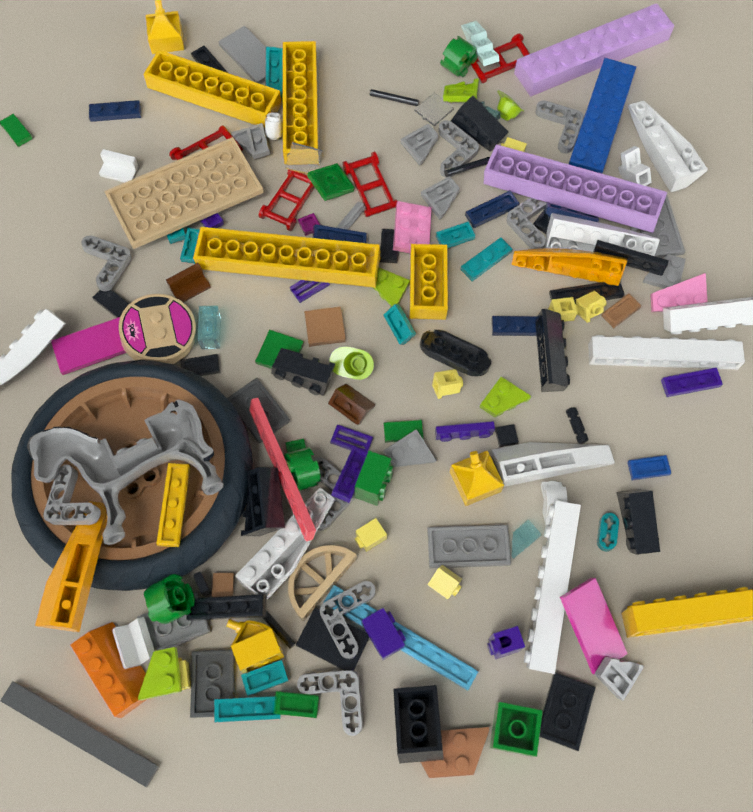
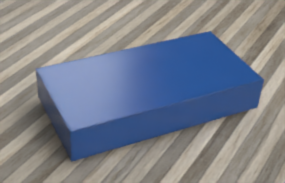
M667 455L634 459L627 462L632 481L672 474Z

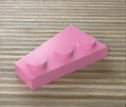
M706 273L650 294L651 312H663L664 307L708 302Z

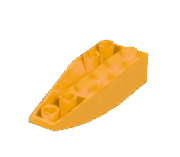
M560 248L514 251L512 265L589 281L606 282L608 285L616 286L619 285L627 264V260L623 257Z
M88 502L100 509V518L92 525H76L46 582L35 623L36 627L80 632L103 539L102 534L108 518L104 503Z

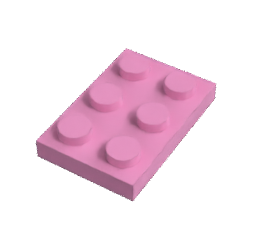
M397 201L393 250L410 253L411 244H430L432 207Z

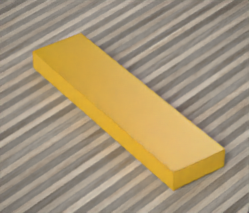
M168 463L157 546L179 547L190 471L189 464Z

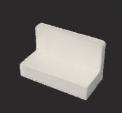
M105 149L102 150L100 155L104 164L99 172L101 177L124 183L135 178L139 169L135 157Z
M144 617L136 618L128 625L112 629L124 669L145 665L150 662L155 650Z

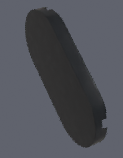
M429 330L424 332L421 337L420 348L428 357L469 376H482L489 371L491 359L487 357V352L482 348L443 330H434V332Z

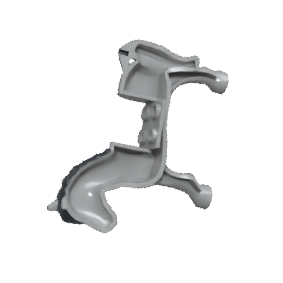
M176 400L171 402L161 413L145 419L144 421L153 438L140 439L135 446L129 449L122 448L117 451L116 455H114L106 438L99 440L97 437H91L88 433L71 427L56 426L52 429L43 430L33 435L27 444L29 454L34 460V476L40 482L49 483L56 477L59 468L66 459L74 464L90 487L100 495L106 507L108 518L106 528L102 534L104 544H115L125 537L122 523L126 516L118 501L119 491L147 471L169 461L180 460L193 465L199 470L203 477L201 488L204 494L213 495L223 488V482L217 476L215 466L210 463L211 458L214 456V451L204 442L200 419L194 407L188 402Z

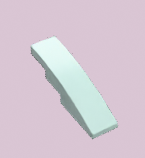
M477 21L461 25L467 41L476 47V54L483 66L499 62V55L494 51L493 43L487 38L486 30Z

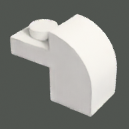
M633 146L622 152V165L618 168L623 180L644 186L652 183L650 167L641 164L639 147Z
M549 481L541 483V491L544 498L542 513L545 525H549L550 517H547L549 505H552L556 500L568 502L566 487H563L561 482Z

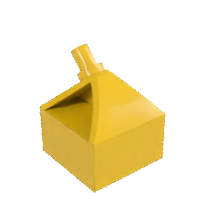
M155 0V14L145 15L148 42L152 54H156L158 50L164 52L184 50L182 25L178 11L165 12V9L162 7V1Z
M488 450L479 454L477 451H472L469 458L451 465L449 472L465 507L502 492L504 484Z
M232 619L228 620L226 627L236 630L237 633L231 648L242 673L245 674L284 658L276 634L271 627L257 621L237 622Z

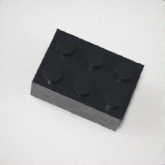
M437 685L394 688L396 742L399 764L444 760Z

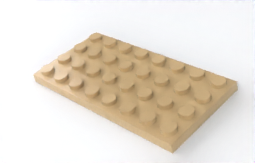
M233 137L104 191L133 249L264 193L260 182Z

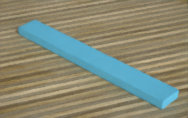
M333 585L324 602L341 594L344 590ZM345 596L342 599V604L345 607H350L354 603L351 596ZM338 600L335 601L336 607L332 609L338 608L339 612L343 611L339 606ZM365 603L343 616L363 627L361 620L377 610ZM396 621L393 623L396 630L400 629L406 638V641H404L405 646L401 651L468 691L479 671Z

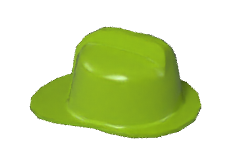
M500 90L497 91L500 95L497 110L501 118L506 121L515 119L521 111H524L506 93Z
M339 347L331 353L329 363H336L333 372L342 377L363 380L368 378L374 369L372 356L361 349Z

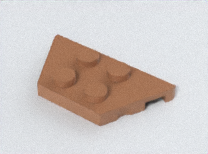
M489 727L441 730L444 760L421 762L428 777L440 778L474 775L489 733Z

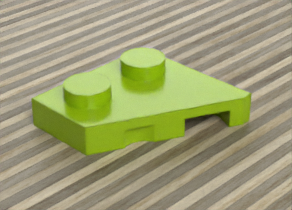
M479 78L473 79V83L466 85L464 81L446 85L444 87L443 101L451 103L466 102L472 95L477 99Z
M379 267L376 288H372L378 291L379 296L392 307L394 304L400 303L410 284V280Z
M500 377L479 407L496 418L505 411H510L516 408L517 405L528 402L531 399V395L503 377Z
M176 647L153 652L138 696V700L141 701L182 692Z

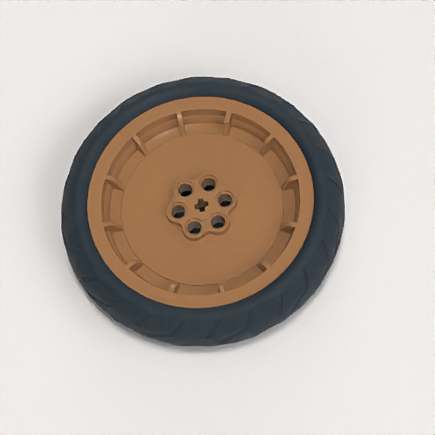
M134 360L111 363L87 371L54 392L35 412L23 432L14 456L11 471V496L15 516L24 537L39 557L51 568H54L76 525H53L44 519V510L54 479L49 483L36 480L34 476V460L31 458L27 448L30 438L43 430L52 429L56 426L71 427L88 433L91 437H97L99 440L106 438L114 455H116L118 450L122 448L129 449L135 446L140 439L153 438L144 420L161 413L171 402L182 400L191 404L197 412L201 422L204 442L214 451V456L211 458L210 463L215 466L217 476L223 482V488L213 495L204 494L201 488L203 477L199 470L193 465L180 460L161 464L119 491L118 501L126 516L122 523L125 537L111 545L104 544L102 539L91 587L117 591L148 589L152 584L172 574L182 577L211 558L231 535L242 516L248 499L246 498L248 471L253 469L252 451L246 428L235 407L219 389L195 372L176 365L152 360ZM66 459L61 466L67 464L78 471V478L70 503H88L89 501L104 503L100 495L82 477L79 469ZM168 463L190 465L179 547L156 545ZM156 475L153 481H147L149 476ZM134 487H139L136 493L130 494ZM64 490L59 493L58 499L63 496ZM75 509L70 512L69 519L74 516Z

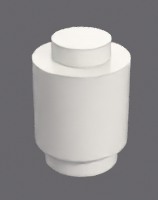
M268 113L267 118H265V135L270 140H278L282 137V118L279 113Z

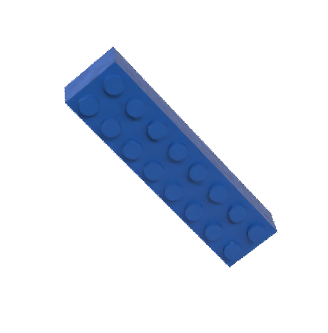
M604 57L569 165L603 173L637 66Z

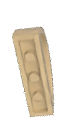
M326 545L314 548L302 556L294 572L289 577L288 593L294 611L303 622L329 593L333 585L340 580L357 560V555L344 547ZM324 555L326 565L325 580L307 565L313 559ZM331 555L344 557L332 570ZM301 570L320 584L319 587L295 589L296 580ZM312 594L303 606L299 608L295 596Z

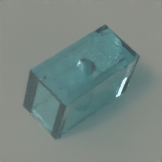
M199 306V345L201 349H220L221 315L218 306Z

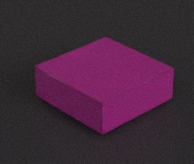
M314 213L298 219V223L305 236L313 233V226L315 224L320 225Z

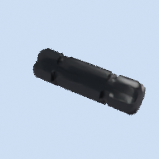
M571 407L567 409L566 414L570 418L569 422L574 434H577V442L579 444L587 442L589 438L587 433H584L585 428L580 416H577L579 415L577 408Z

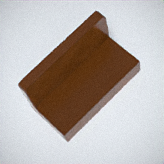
M199 263L166 279L174 297L183 303L211 288Z
M348 384L336 388L328 402L330 406L356 425H360L367 412L375 407L372 401Z

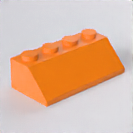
M114 622L87 632L70 644L114 717L123 718L146 701L138 700L146 672L142 666L128 669L123 668L112 632L116 625Z

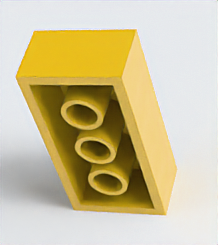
M411 244L409 319L446 320L448 311L447 245Z

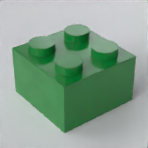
M368 451L355 485L356 499L378 506L379 500H384L387 491L386 482L390 483L393 476L394 466L391 465L392 458Z
M503 702L496 703L490 749L537 757L543 710Z

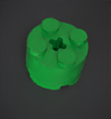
M457 36L458 39L453 38L443 52L445 56L444 61L441 60L440 64L457 77L461 76L463 78L466 76L471 63L473 64L477 60L478 55L474 45Z
M309 447L283 455L299 491L318 486L317 482H320L319 466L317 460H312L311 456L314 453Z
M172 574L152 584L144 591L150 620L169 624L191 612L190 609L194 606L195 602L194 594L188 583L184 584L181 581L184 578Z

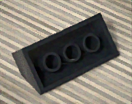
M541 309L535 319L541 392L564 391L570 385V376L566 373L568 357L565 356L564 349H566V338H563L562 332L564 331L565 323L564 320H561L560 313Z

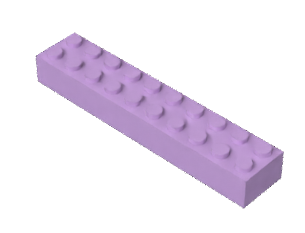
M656 3L519 58L516 62L514 74L531 97L601 68L604 57L619 61L669 40L674 24Z
M497 144L484 170V184L506 191L511 190L513 193L652 233L667 195L666 191Z

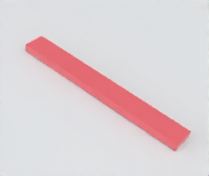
M258 398L251 399L249 411L273 467L278 468L281 486L306 542L313 540L316 532L315 526Z

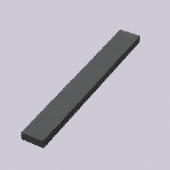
M12 681L0 702L145 787H148L159 768L157 764Z

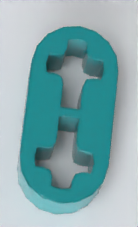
M613 513L604 514L599 521L597 546L604 552L611 551L617 545L619 519ZM608 518L610 522L614 523L610 526L609 530H607L608 523L604 522ZM607 535H609L608 541L612 542L608 547L605 542H602Z

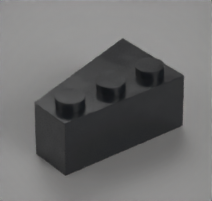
M473 95L459 108L451 119L452 123L488 151H491L509 133Z
M281 348L273 363L271 374L279 380L285 379L291 382L295 387H303L314 395L323 396L332 378L336 363L323 364L319 362V358L313 357L312 360L303 358L301 353Z
M257 467L248 471V491L246 497L248 499L246 511L242 513V517H245V528L241 530V536H263L285 528L278 468Z
M638 489L616 492L626 533L627 549L635 555L660 552L653 491Z

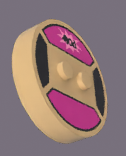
M165 294L142 296L132 301L120 317L119 334L121 344L126 353L134 360H152L175 364L189 354L195 343L196 323L194 316L187 305L175 297Z

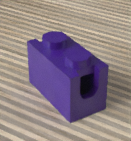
M384 608L361 620V624L382 661L403 649L405 646L404 641H406L400 629L396 630L394 627L395 619L391 612H386Z
M518 626L493 633L488 639L489 643H487L488 651L491 656L494 655L495 660L518 653L525 648Z

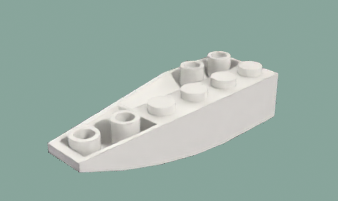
M640 101L628 106L643 146L670 192L687 188L707 172V167L691 143L645 101Z
M552 213L547 228L545 248L576 249L593 252L597 240H601L654 256L660 239L604 223Z
M50 309L39 310L34 316L36 321L33 324H28L22 330L23 336L20 340L15 339L9 346L10 352L0 357V386L29 366L66 324Z
M528 442L491 450L495 467L503 481L504 487L615 463L609 445Z
M321 487L304 503L316 532L335 501ZM294 515L285 523V528L278 530L235 575L240 584L252 595L265 594L268 600L294 572L312 541H305Z

